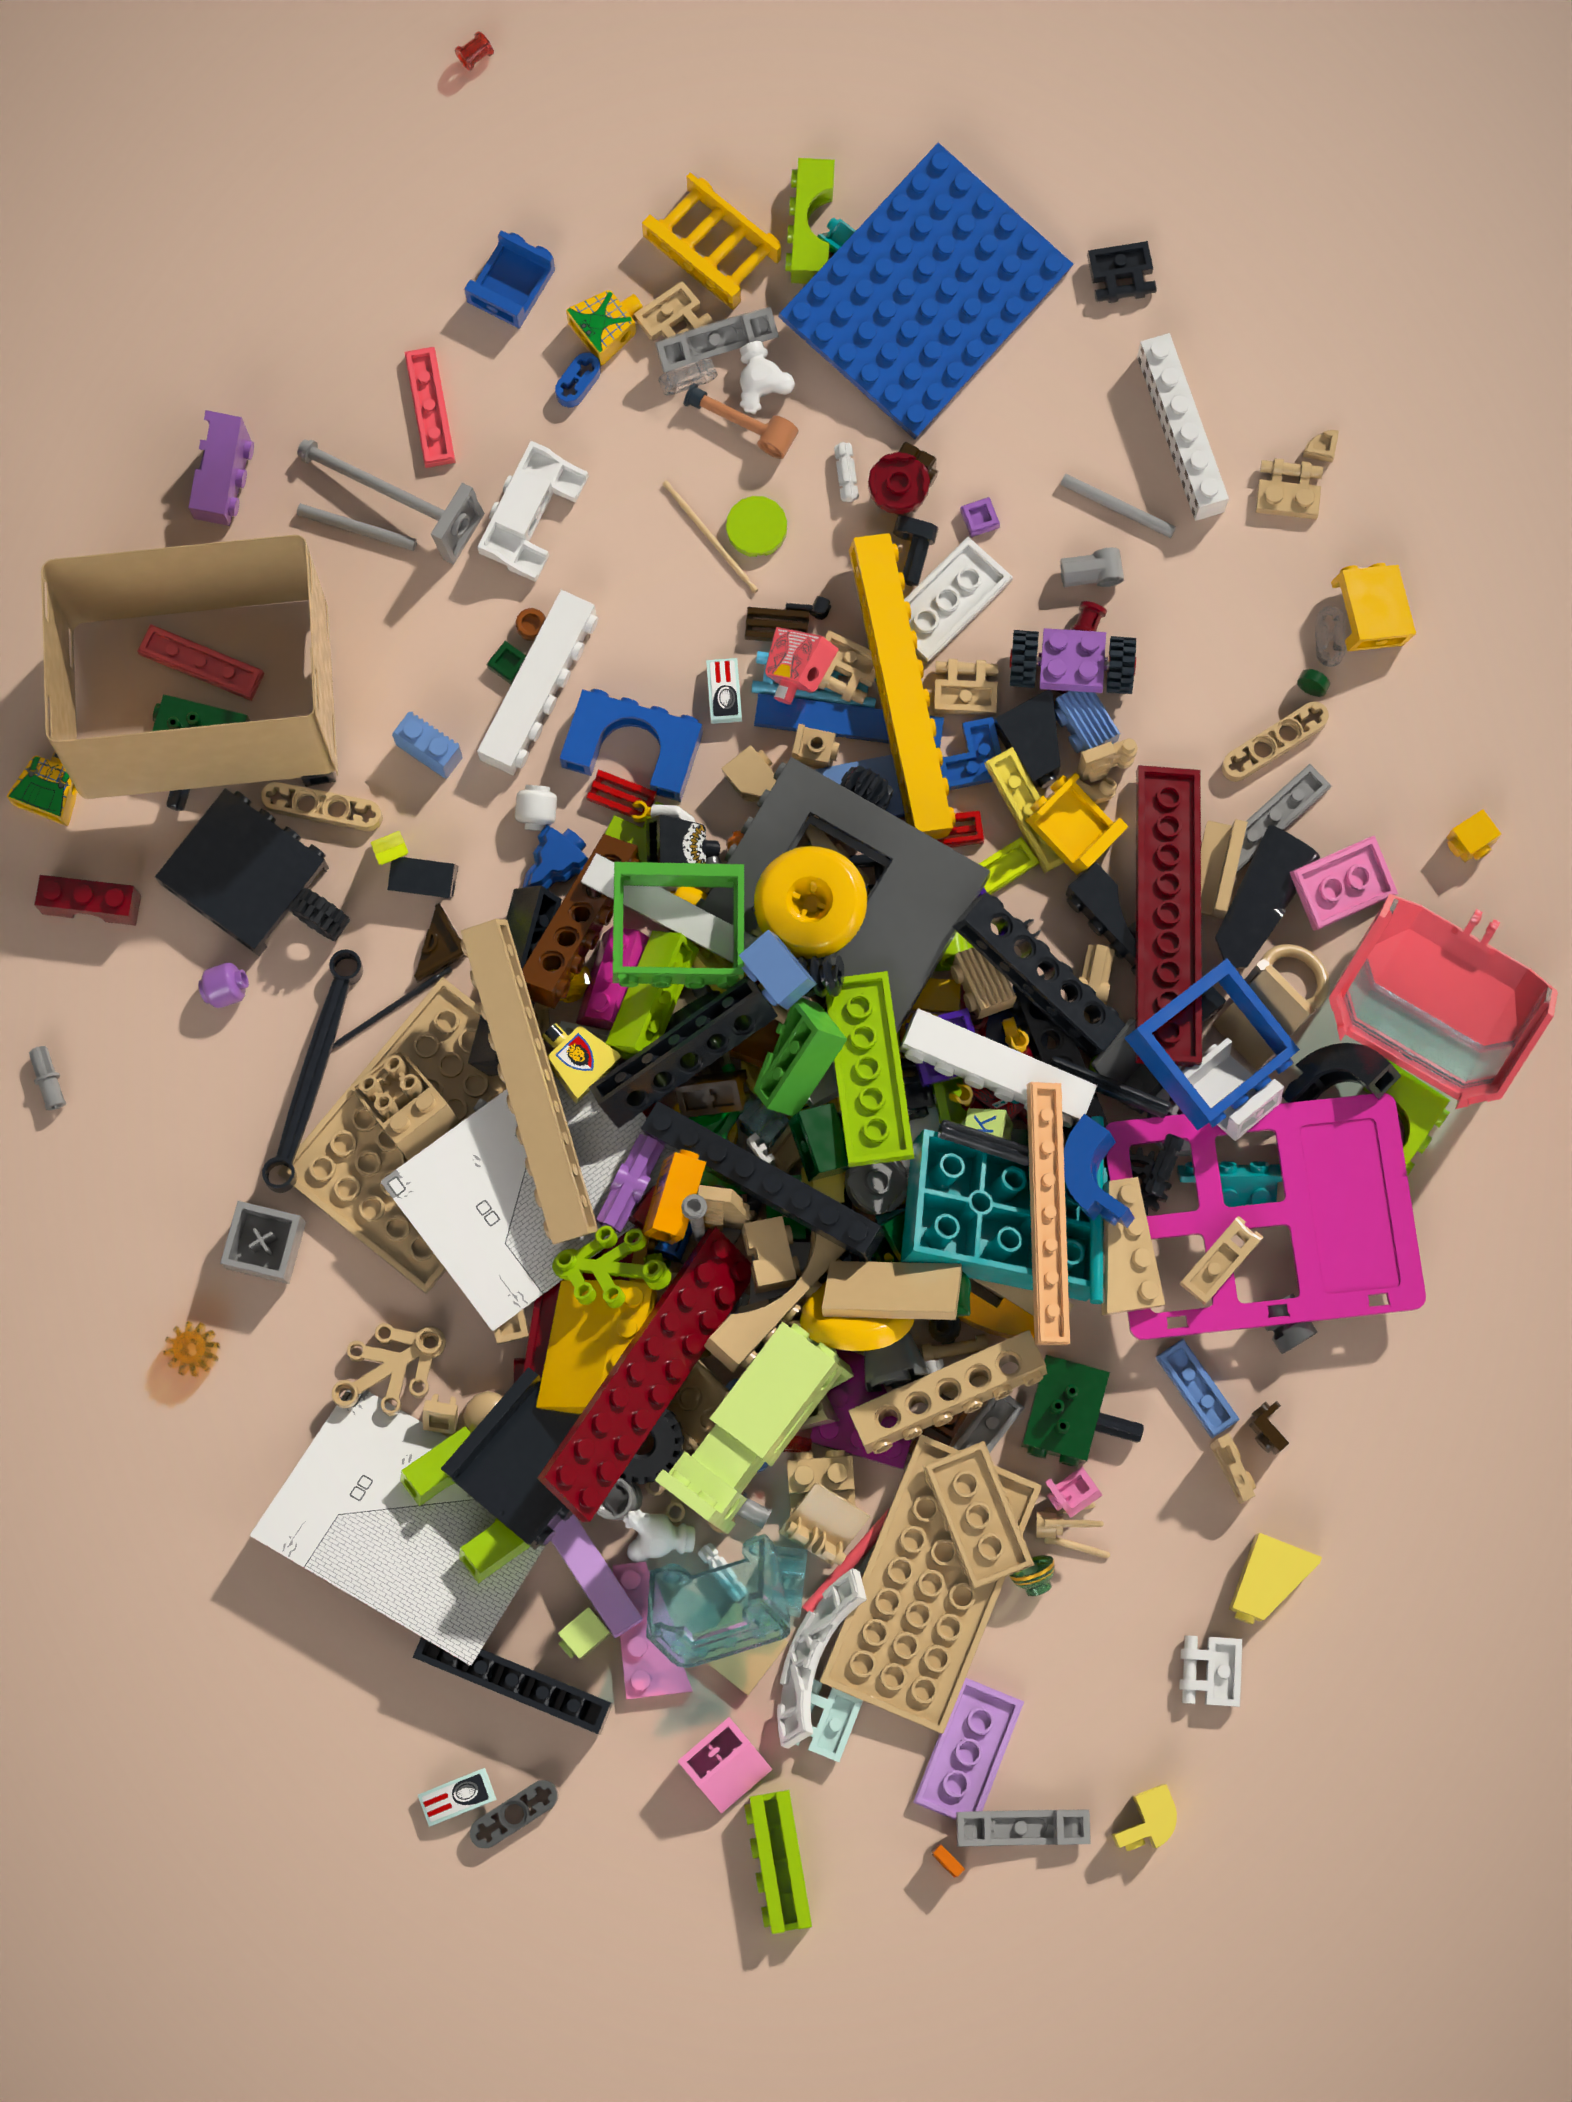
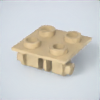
M815 1482L779 1529L778 1533L833 1566L836 1563L840 1566L846 1558V1554L843 1553L868 1521L870 1515Z

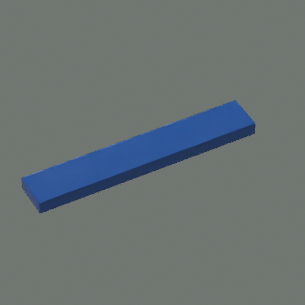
M758 693L754 726L797 732L798 725L803 724L808 728L835 733V737L890 744L882 709L793 698L791 705L774 699V695ZM929 715L935 721L936 737H934L936 748H940L944 717Z

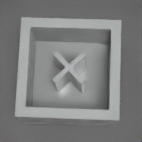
M237 1201L220 1264L228 1270L289 1284L306 1221L300 1215Z

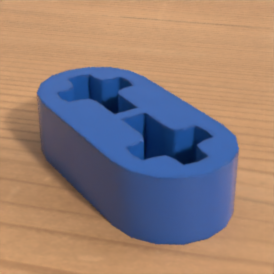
M579 354L558 380L555 392L556 398L562 406L567 408L578 406L599 379L601 367L598 358L594 354ZM589 364H592L593 371L587 370L580 377L582 374L581 365L587 367ZM576 383L574 387L575 395L569 394L565 397L563 389L570 390Z

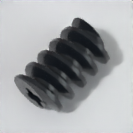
M826 955L823 965H820L817 956H812L810 965H807L804 956H800L799 963L817 983L804 996L812 997L815 993L819 997H824L827 993L832 997L839 996L844 982V963L842 957L838 955L835 965H832L830 956Z

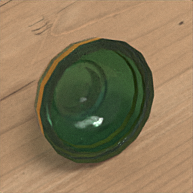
M1040 1555L1031 1557L1034 1566L1009 1575L1010 1579L1017 1587L1025 1589L1028 1596H1038L1046 1593L1052 1588L1050 1580L1055 1572V1563L1052 1556Z

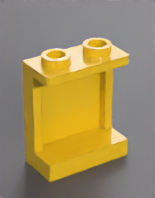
M1376 563L1368 568H1358L1356 565L1342 568L1339 571L1340 573L1331 581L1332 588L1341 587L1352 633L1345 639L1347 652L1403 646L1416 635L1399 565L1386 566L1385 563Z
M1075 772L1068 778L1064 775L1059 777L1050 786L1053 792L1047 798L1042 795L1030 806V810L1033 813L1025 821L1070 869L1078 875L1088 869L1129 826L1121 818L1113 822L1078 786L1076 781L1080 776Z

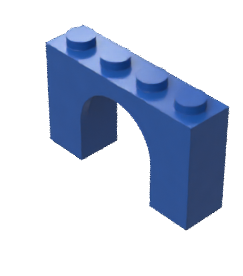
M582 689L560 755L561 767L592 776L604 740L617 729L629 726L639 727L650 732L660 745V754L650 782V790L656 791L658 796L681 802L702 739L703 727L696 718L689 715L677 717L668 714L669 712L661 707L651 706L649 709L639 706L637 701L623 697L621 700L609 697L608 693L599 689H591V692Z

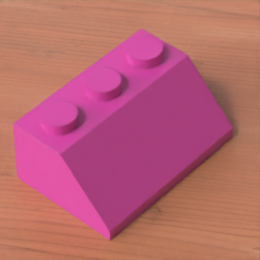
M613 926L603 933L590 974V984L585 990L575 1022L579 1025L611 1030L629 988L622 987L619 983H612ZM623 928V967H637L649 940V937L639 930Z

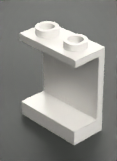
M1226 1038L1219 1045L1213 1044L1205 1052L1201 1065L1186 1067L1182 1072L1210 1108L1252 1076L1246 1068L1230 1055L1232 1041L1229 1038ZM1274 1078L1258 1092L1252 1088L1246 1093L1249 1099L1235 1110L1231 1106L1223 1112L1227 1117L1217 1125L1236 1141L1281 1103L1284 1086Z

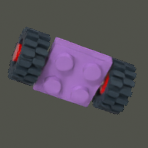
M1044 628L1042 653H1039L1037 657L1039 631L1014 630L1009 666L1011 668L1010 686L1035 688L1036 666L1038 663V666H1041L1039 689L1102 693L1104 671H1107L1108 668L1106 692L1132 694L1136 670V638L1111 636L1108 660V657H1105L1106 632Z

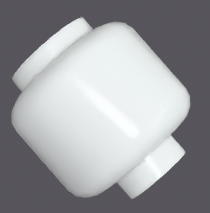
M525 785V790L519 791L516 796L515 819L518 822L525 823V830L542 831L544 825H551L555 822L557 796L550 792V787Z

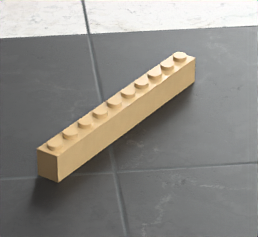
M493 919L461 930L463 938L461 940V948L464 955L470 961L472 968L470 979L480 995V1013L487 1020L490 1029L488 1040L491 1048L497 1053L499 1060L497 1065L498 1074L507 1087L509 1094L506 1098L507 1105L517 1121L516 1135L520 1144L524 1145L527 1155L525 1166L529 1175L533 1176L536 1186L534 1196L536 1203L542 1208L545 1221L543 1226L546 1236L552 1240L554 1245L596 1233L598 1230L597 1222L508 921L506 919Z

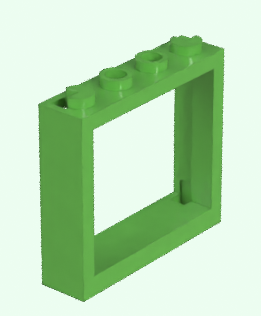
M614 862L612 983H619L622 987L652 984L656 988H667L671 984H685V987L693 989L702 988L704 985H717L719 988L729 989L744 978V971L742 969L744 962L739 957L744 951V864ZM624 886L733 888V968L623 967Z

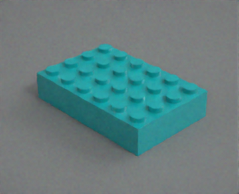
M923 1129L912 1142L914 1159H910L901 1262L962 1264V1271L968 1278L1033 1291L1029 1167L941 1139L937 1136L938 1132ZM1104 1167V1183H1106L1108 1168ZM1065 1182L1068 1296L1071 1299L1087 1301L1090 1299V1218L1081 1210Z

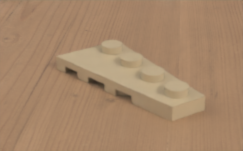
M699 1185L698 1195L702 1196L707 1203V1211L703 1216L706 1230L711 1227H717L720 1231H723V1227L742 1230L744 1223L763 1220L761 1217H757L755 1211L749 1210L750 1206L747 1203H743V1199L733 1189Z

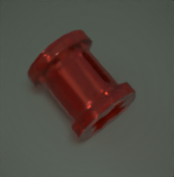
M477 31L474 34V38L464 46H457L454 50L457 58L468 71L474 69V64L486 55L490 57L494 54L489 40L480 31Z

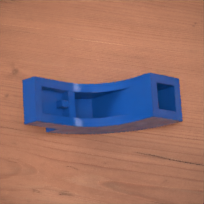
M1084 1114L1072 1129L1064 1147V1177L1066 1185L1081 1210L1093 1221L1100 1214L1102 1218L1113 1226L1120 1223L1128 1228L1135 1219L1134 1215L1127 1206L1102 1190L1097 1180L1100 1163L1116 1141L1109 1130Z

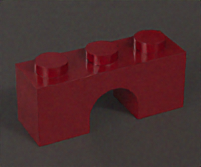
M39 875L34 905L43 915L74 918L76 913L97 916L108 923L136 926L141 895L133 885Z

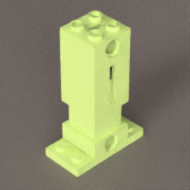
M784 1322L779 1325L709 1418L715 1423V1426L694 1454L690 1456L684 1452L669 1473L662 1469L655 1479L657 1483L700 1516L727 1534L736 1524L732 1521L733 1517L747 1500V1498L741 1495L743 1490L764 1462L772 1467L843 1372L838 1365L840 1359L836 1356V1353L821 1342L817 1347L813 1345V1340L809 1338L810 1334L796 1323H793L791 1327Z

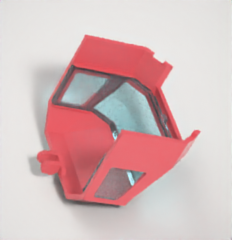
M1389 894L1329 996L1340 1042L1344 1035H1347L1362 1045L1377 1051L1384 1058L1456 1099L1455 1109L1468 1107L1470 1104L1501 1099L1554 1017L1558 991L1532 969L1488 944L1500 924L1499 921L1494 919L1489 923L1481 940L1470 934L1482 918L1483 912L1480 910H1475L1463 930L1420 904Z

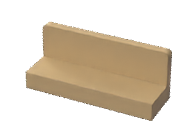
M1235 819L1232 826L1214 821H1207L1201 844V914L1224 919L1228 911L1247 821Z

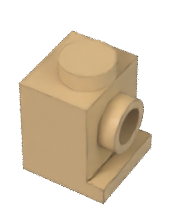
M799 724L792 750V758L806 766L815 768L829 767L830 761H837L840 743L835 742V733L812 729ZM811 743L822 744V747L814 749Z

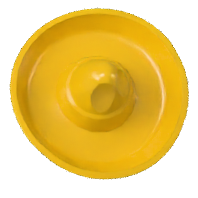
M815 846L795 848L778 856L762 872L754 894L755 915L763 934L767 930L776 934L796 958L804 956L805 959H812V956L822 958L842 949L859 931L867 909L866 886L856 866L842 854L831 849Z
M826 1281L807 1299L800 1317L801 1328L810 1334V1339L817 1343L821 1342L830 1348L847 1351H870L890 1346L909 1332L915 1320L823 1317L822 1304Z

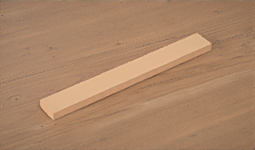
M1029 1082L1027 1084L1034 1339L1035 1345L1066 1346L1070 1344L1062 1088L1061 1083Z

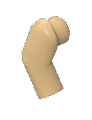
M1104 778L1101 783L1089 786L1079 779L1076 781L1078 786L1096 804L1108 801L1116 794L1117 784L1111 778Z

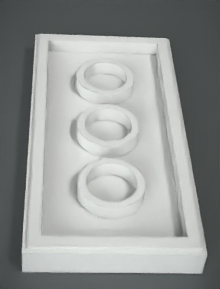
M969 537L904 599V601L909 602L911 607L909 624L911 631L914 630L917 635L916 655L927 665L1013 580L1012 575Z

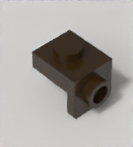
M1278 1401L1274 1402L1271 1406L1264 1402L1251 1414L1255 1420L1249 1426L1258 1435L1255 1437L1257 1443L1267 1453L1272 1451L1276 1455L1289 1444L1286 1438L1268 1420V1417L1281 1405Z

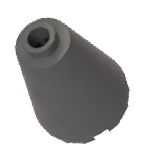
M910 1331L890 1346L864 1351L865 1387L868 1392L882 1391L881 1385L883 1384L891 1386L892 1389L900 1388L924 1377V1375L930 1374L929 1368Z

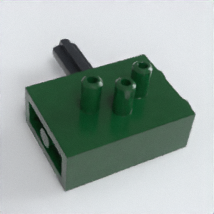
M163 694L161 703H157L153 711V721L155 723L152 731L240 723L251 720L247 714ZM191 789L170 791L167 807L175 811H183Z
M1049 1355L1045 1356L1044 1362L1047 1374L1043 1375V1379L1037 1383L1021 1447L1028 1448L1027 1454L1046 1459L1047 1454L1060 1457L1059 1463L1078 1467L1079 1463L1085 1464L1088 1460L1095 1431L1136 1443L1140 1442L1144 1425L1100 1412L1110 1372Z

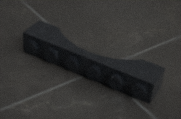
M1095 862L1068 886L1066 891L1068 898L1066 900L1075 912H1082L1089 919L1088 925L1098 936L1103 934L1111 943L1109 947L1115 950L1114 954L1118 958H1125L1133 966L1131 971L1136 976V939L1131 934L1123 918L1118 897V885ZM1213 986L1202 994V1026L1220 1011L1226 1002Z

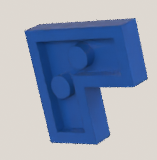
M993 717L962 723L968 753L943 757V765L940 767L942 778H947L949 790L994 782L984 765L986 761L1001 754Z

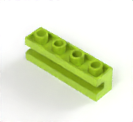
M652 931L637 967L691 968L699 948L682 933ZM639 984L636 987H629L606 1044L616 1050L623 1059H629L662 1036L666 1031L684 984H671L667 988H656L652 984Z
M784 1790L750 1796V1804H745L744 1808L747 1825L754 1824L756 1838L750 1839L753 1859H760L762 1872H757L755 1875L758 1893L765 1892L767 1906L761 1907L764 1928L771 1927L772 1934L811 1928L812 1922L790 1791Z

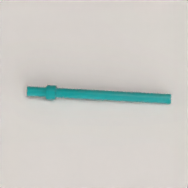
M1091 1117V1119L1104 1127L1103 1117ZM1104 1158L1100 1163L1097 1174L1098 1185L1102 1190H1104ZM1100 1214L1094 1221L1090 1218L1091 1304L1103 1303V1218Z

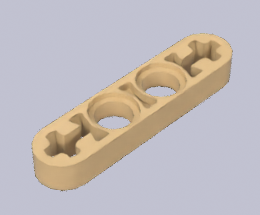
M1319 702L1307 703L1232 750L1225 756L1222 763L1223 775L1232 782L1244 780L1317 734L1325 727L1328 721L1329 712L1327 708ZM1309 711L1313 715L1320 714L1318 724L1312 720L1305 725L1304 729L1302 728L1301 723L1306 721ZM1290 726L1296 731L1297 737L1292 741H1286L1281 738L1279 730L1282 727ZM1259 742L1266 743L1271 749V754L1267 757L1257 756L1254 752V745ZM1248 755L1250 760L1243 764L1241 772L1237 769L1230 770L1231 760L1239 763Z
M280 782L267 784L261 792V799L265 808L276 814L362 831L376 830L383 821L380 807L375 802L367 799ZM276 791H280L283 798L291 799V793H294L292 808H289L290 805L285 800H278L276 804H273L269 796H275ZM305 796L315 799V806L309 811H302L298 808L300 799ZM341 802L346 806V811L342 816L333 817L329 814V808L333 803ZM352 805H356L355 810L357 813L366 814L367 810L371 809L375 818H369L368 822H364L362 816L353 814V820H350Z

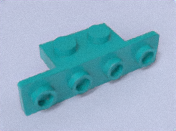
M1192 1161L1187 1162L1185 1165H1178L1177 1174L1180 1182L1195 1183ZM1221 1161L1218 1163L1223 1200L1226 1206L1236 1207L1277 1202V1184L1282 1182L1280 1164H1269L1265 1161H1253L1250 1165H1237L1232 1161Z

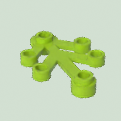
M603 1226L597 1230L595 1234L596 1239L579 1250L570 1248L561 1251L552 1263V1269L559 1278L571 1281L575 1288L574 1296L582 1305H588L596 1298V1291L589 1282H585L582 1275L583 1272L594 1274L604 1291L603 1299L611 1308L620 1307L625 1302L626 1297L621 1288L614 1284L610 1275L643 1279L652 1290L663 1289L671 1281V1272L662 1261L650 1260L645 1265L618 1262L632 1252L640 1251L645 1247L647 1239L639 1229L629 1230L625 1234V1242L596 1260L589 1259L603 1248H611L617 1243L618 1236L613 1228ZM639 1238L636 1242L632 1243L634 1239ZM585 1291H588L586 1295L581 1296ZM618 1294L614 1299H611L613 1295Z

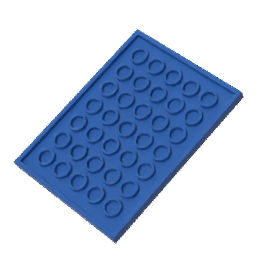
M938 142L787 304L778 317L913 439H916L1072 268L1073 263Z

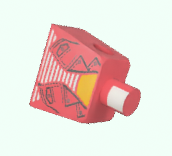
M776 627L765 669L766 675L779 684L774 699L791 705L797 690L811 693L816 691L839 648L823 636Z

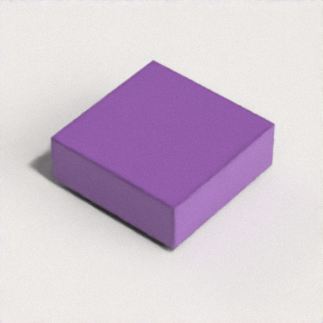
M990 497L960 507V512L971 538L1000 528V522Z

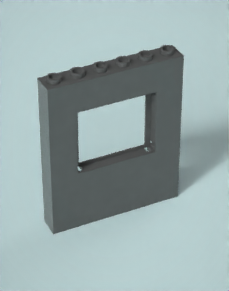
M790 757L787 764L782 762L773 777L777 781L771 791L766 789L757 803V806L760 807L755 818L750 816L741 830V833L744 834L738 846L733 844L724 859L728 862L727 864H744V932L750 934L752 929H756L758 926L755 909H753L754 894L762 872L778 856L795 849L810 824L885 866V869L867 897L866 914L859 931L846 946L829 956L832 965H835L838 955L842 957L844 977L888 971L896 1033H898L955 937L957 931L952 927L953 924L974 899L978 898L990 877V870ZM708 887L712 890L706 900L701 898L696 906L733 925V888ZM824 957L818 958L819 964L823 965ZM806 959L807 965H810L811 959Z

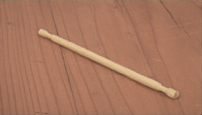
M667 480L664 481L662 485L670 491L672 497L740 578L748 584L750 590L756 593L758 588L750 582L743 570L680 495L672 489L670 483Z

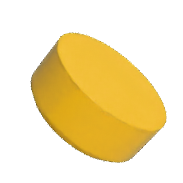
M1014 1017L1004 1019L1002 1025L1005 1036L1008 1035L1012 1037L1014 1043L1019 1040V1033L1016 1030L1017 1026Z

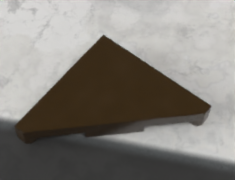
M440 903L435 905L432 921L421 951V958L414 975L417 983L465 957L461 948V939Z

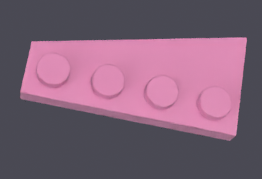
M646 1562L613 1565L614 1576L643 1618V1621L620 1635L626 1699L693 1692Z

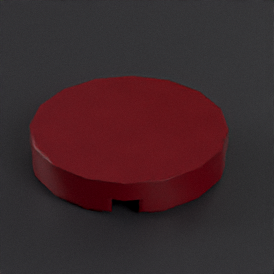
M901 452L886 454L870 470L868 479L870 497L879 508L888 513L904 514L912 512L921 506L928 496L930 485L928 470L923 463L921 464L911 454Z

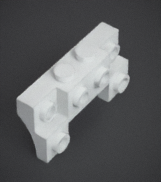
M530 441L514 475H509L504 483V495L500 503L495 502L490 511L489 519L491 521L478 545L479 554L507 565L509 571L536 582L549 557V552L529 541L553 493L576 503L589 477L588 472L565 461L549 448Z

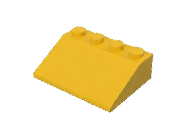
M561 1280L536 1407L581 1414L655 1307L658 1298L656 1290L650 1289L646 1283L613 1280L614 1284L621 1288L626 1298L620 1307L611 1308L603 1299L604 1291L598 1281L585 1280L595 1289L596 1298L592 1303L582 1305L574 1296L575 1288L571 1281ZM585 1291L581 1296L586 1295L588 1291ZM618 1294L613 1295L611 1299H614Z

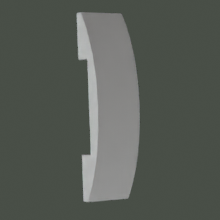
M766 307L676 334L655 342L663 372L665 373L691 365L696 361L741 348L747 343L754 341L764 342L777 338L779 335L771 307Z
M1089 1810L956 1812L958 1847L1091 1844Z

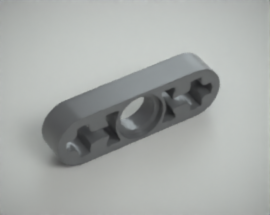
M546 1780L537 1781L491 1810L472 1824L470 1829L472 1842L479 1848L493 1847L549 1811L558 1801L556 1786ZM538 1787H541L543 1790L549 1788L552 1792L548 1796L550 1803L545 1805L543 1802H538L533 1805L532 1808L536 1810V1813L531 1816L528 1805L521 1800V1797L527 1795V1799L530 1801L538 1795L536 1791ZM517 1804L522 1807L524 1817L520 1823L510 1824L506 1820L505 1810L509 1805ZM498 1813L501 1824L508 1831L502 1834L501 1828H498L491 1833L492 1840L490 1842L486 1839L479 1840L477 1834L481 1832L479 1826L483 1823L486 1827H489L497 1821L492 1816Z

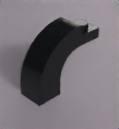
M1355 1043L1332 1044L1315 1050L1295 1065L1302 1074L1288 1085L1286 1091L1282 1094V1098L1287 1103L1316 1100L1333 1085L1342 1082H1354L1364 1086L1375 1097L1380 1099L1401 1075L1386 1058L1367 1046Z

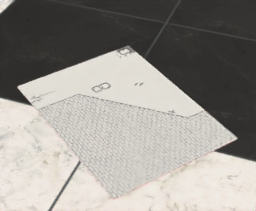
M553 1073L594 1216L597 1219L611 1191L609 1188L621 1164H625L629 1152L639 1135H645L641 1127L647 1118L641 1112L633 1120L617 1128L598 1105L591 1090L576 1104ZM507 1089L381 1180V1184L493 1331L563 1280L552 1269V1263L557 1254L570 1248L579 1250L596 1239V1233L553 1245L552 1240L546 1236L543 1226L545 1221L542 1208L536 1203L534 1190L536 1189L533 1176L529 1175L525 1166L527 1155L524 1145H521L515 1136L517 1121L507 1105L506 1098L509 1095ZM663 1148L649 1176L651 1179L640 1201L647 1191L657 1184L663 1160L673 1154L670 1150ZM635 1203V1205H634V1207H633V1209H632V1211H631V1214L633 1213V1211L635 1210V1208L638 1206L637 1203ZM627 1221L621 1233H615L619 1238L635 1225ZM597 1222L598 1229L603 1227Z
M346 1390L341 1400H350L352 1393ZM366 1390L359 1395V1399L354 1406L341 1408L336 1405L250 1536L468 1665H472L545 1546H539L536 1550L529 1547L478 1584L459 1559L460 1547L489 1528L496 1520V1517L457 1484L445 1488L419 1507L400 1482L401 1470L449 1437L440 1432L423 1430V1422L402 1410L394 1416L386 1415L381 1408L382 1399ZM388 1402L385 1404L387 1410H394L396 1408Z

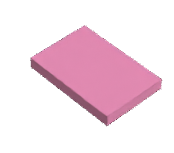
M1375 835L1289 872L1313 931L1384 901L1389 894H1398Z

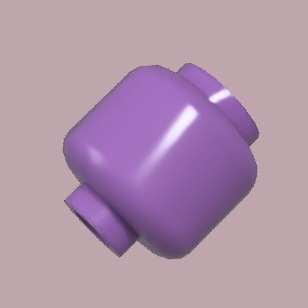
M223 963L206 969L198 983L199 992L204 1002L210 1003L215 1008H222L242 1001L245 997V988L249 986L245 971L243 969L239 970L233 963Z

